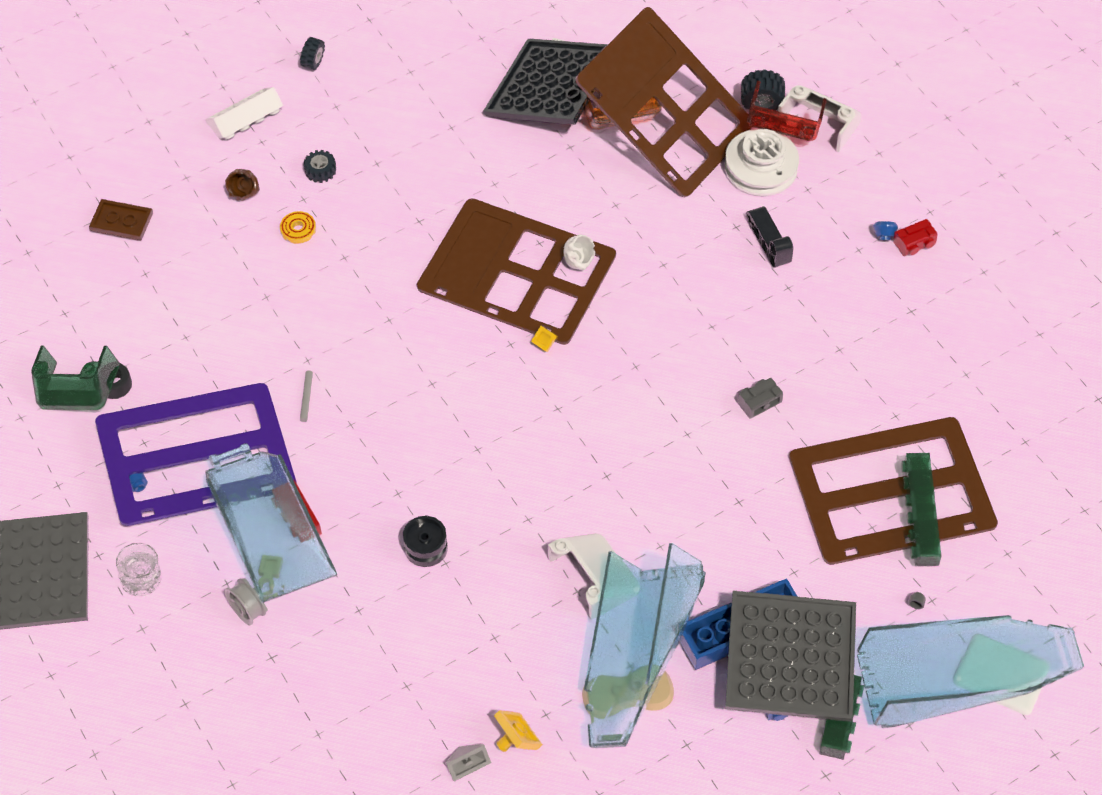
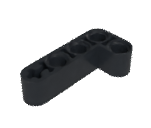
M762 206L747 211V221L772 267L775 268L792 262L794 250L792 240L789 236L782 237L767 208Z

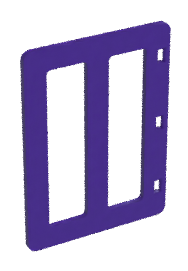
M264 383L101 414L95 419L119 521L124 526L274 495L273 489L263 491V487L274 485L275 489L292 480L296 481L269 388ZM245 404L254 405L261 427L258 430L131 456L123 455L118 431L121 429ZM259 448L267 449L274 471L271 474L143 501H136L134 499L129 479L130 475ZM214 498L215 502L203 504L205 499ZM143 512H154V515L142 517Z

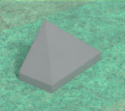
M476 744L458 747L445 763L452 780L455 782L492 762L485 745Z

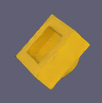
M540 326L531 342L548 352L558 336L545 327Z

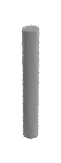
M311 370L305 372L300 414L301 422H307L313 378V371Z

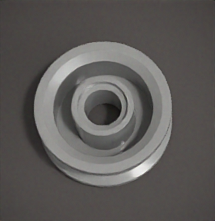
M240 578L234 587L224 589L228 603L245 624L251 626L255 618L266 615L268 608L261 600V592L257 587L253 588L247 579Z

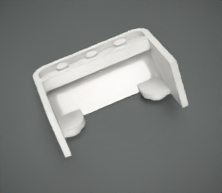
M802 85L794 86L781 102L778 109V125L782 124L796 103L845 124L838 134L836 148L838 153L860 125L862 119L860 111Z

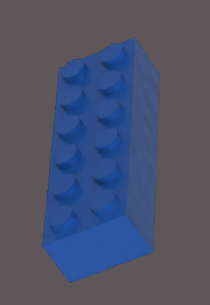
M787 578L756 591V593L797 596ZM731 603L678 625L677 638L695 670L728 656Z

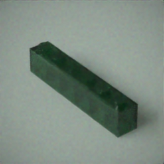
M906 453L905 460L901 461V471L905 472L903 489H907L905 506L909 507L906 519L907 524L911 526V529L908 531L909 541H912L913 545L910 548V557L914 559L915 567L939 566L942 555L930 453Z

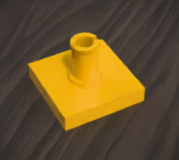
M499 710L494 715L506 733L496 742L498 748L503 752H506L513 744L518 749L538 750L543 745L521 713Z

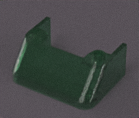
M41 345L31 369L35 401L43 410H99L106 404L120 362L109 347L104 345L99 360L86 363L82 367L80 374H53L57 361L46 347Z

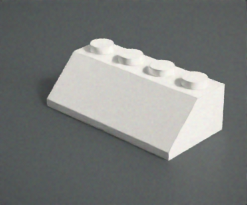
M267 87L205 119V122L218 138H225L227 140L235 136L234 132L238 130L242 132L250 128L249 124L254 121L255 123L263 121L265 119L264 116L267 114L274 115L280 111L279 108L284 105L275 88Z

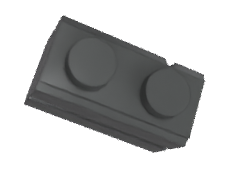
M772 377L766 380H759L755 386L742 389L738 395V405L749 419L783 401V391L777 386Z

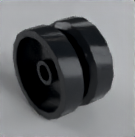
M428 515L418 516L410 520L405 526L403 542L405 555L410 562L420 567H432L446 557L448 551L446 528L440 520Z

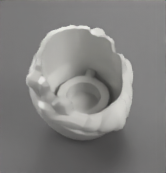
M578 234L567 240L564 246V257L570 268L584 271L590 265L595 256V251L593 250L595 245L590 237Z

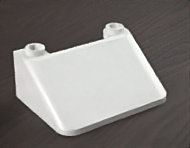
M593 533L559 538L548 544L550 562L572 552L594 583L586 592L591 620L638 593V583L603 535Z

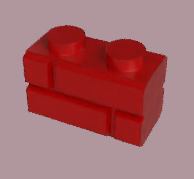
M924 219L895 231L893 242L903 256L915 255L923 248L929 249L933 247L937 241L938 233L932 227L930 221Z

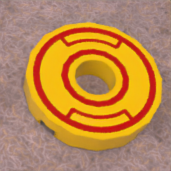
M294 211L282 219L280 223L281 235L285 240L287 239L294 244L307 242L316 233V221L307 212ZM295 226H302L299 230L294 229Z

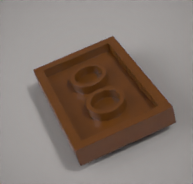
M101 199L89 229L93 232L142 241L152 218L153 209Z

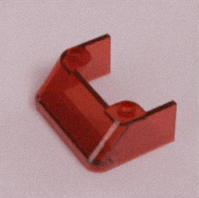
M757 81L747 118L750 126L768 129L805 141H813L817 138L827 98H823L817 121L755 106L761 83Z

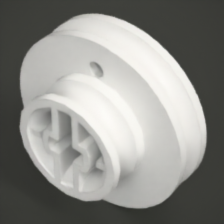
M768 129L748 130L737 135L727 147L725 159L726 175L735 187L745 193L756 196L776 195L788 189L797 177L799 166L798 150L794 143L781 133Z

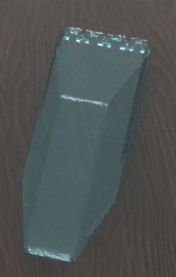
M669 543L665 568L643 571L616 553L608 551L584 690L589 694V704L586 705V710L590 712L591 724L587 726L589 747L593 749L627 746L679 644L703 588L706 572L703 571L702 561L673 543Z
M1011 615L869 627L857 648V652L860 653L857 654L860 669L863 670L861 675L864 687L868 689L866 690L869 707L873 708L870 710L873 724L876 726L881 725V728L897 727L1029 694L1084 667L1073 628L1054 624L1043 626L1034 624L1033 620L1027 619L1026 622L1012 619Z

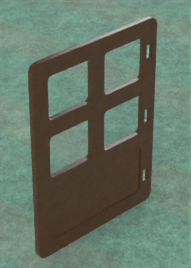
M645 7L576 76L577 85L681 197L691 195L726 157L727 147L737 135L751 130L754 126L753 118L650 7ZM683 65L687 66L706 88L703 94L686 111H683L663 89L665 83ZM593 89L601 96L599 99L591 92ZM651 98H654L674 119V124L654 145L631 122V119ZM715 100L719 101L737 121V126L718 146H715L695 123ZM631 130L639 137L637 140L629 133ZM684 133L688 134L707 156L704 162L687 180L683 179L664 158V154ZM669 171L677 178L675 181L667 174Z
M470 198L464 203L418 280L417 290L423 294L534 335L540 326H543L558 336L555 340L556 343L566 345L572 340L616 259L617 253L614 248L593 241L595 256L600 259L586 285L580 286L555 277L554 274L564 258V246L567 240L577 236L576 234L475 198ZM525 232L555 242L539 270L509 260ZM503 272L532 282L517 311H511L485 301L498 277ZM438 289L447 292L446 295L437 293ZM546 289H551L577 299L562 328H557L531 318ZM491 308L499 312L496 315L488 311Z

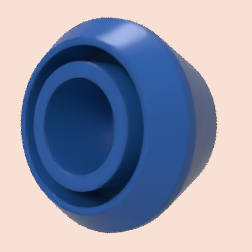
M878 221L874 223L873 228L876 236L880 237L879 240L888 241L891 240V237H894L898 225L896 222Z

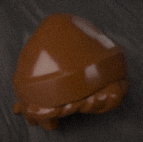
M235 169L225 179L228 196L236 198L237 201L251 198L260 190L258 179L251 170Z

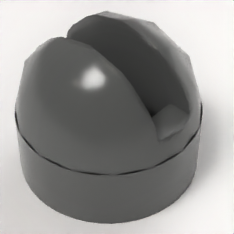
M914 592L910 596L908 604L910 607L920 610L924 608L926 598L921 592Z

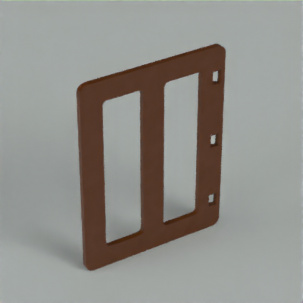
M946 417L797 448L790 452L789 460L826 564L835 565L989 532L997 528V517L961 425L955 417ZM940 438L946 441L954 462V466L826 493L820 491L812 467L820 463ZM955 485L963 486L972 512L842 540L837 539L828 514L836 510ZM974 524L975 529L965 530L964 526ZM914 536L916 538L914 542H905V538ZM856 549L857 554L846 556V551Z

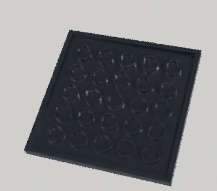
M528 38L483 110L485 116L576 125L590 101L587 94L577 85L576 76L608 44Z

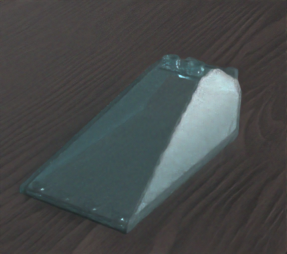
M245 443L240 445V448L219 455L213 454L209 456L210 463L214 468L205 471L206 483L261 603L337 576L338 573L281 454L274 455L264 451L252 454L248 444ZM241 455L245 456V457H243V458H241V459H238V460H235V461H232V462H229V463H226V464H223V465L220 464V462H223V461H226V460H229V459H232V458H235V457H238V456H241Z

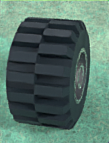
M767 69L751 71L749 75H745L741 81V104L746 110L749 109L752 113L756 112V114L778 111L779 105L785 98L784 78L779 73H774L772 70L767 71Z

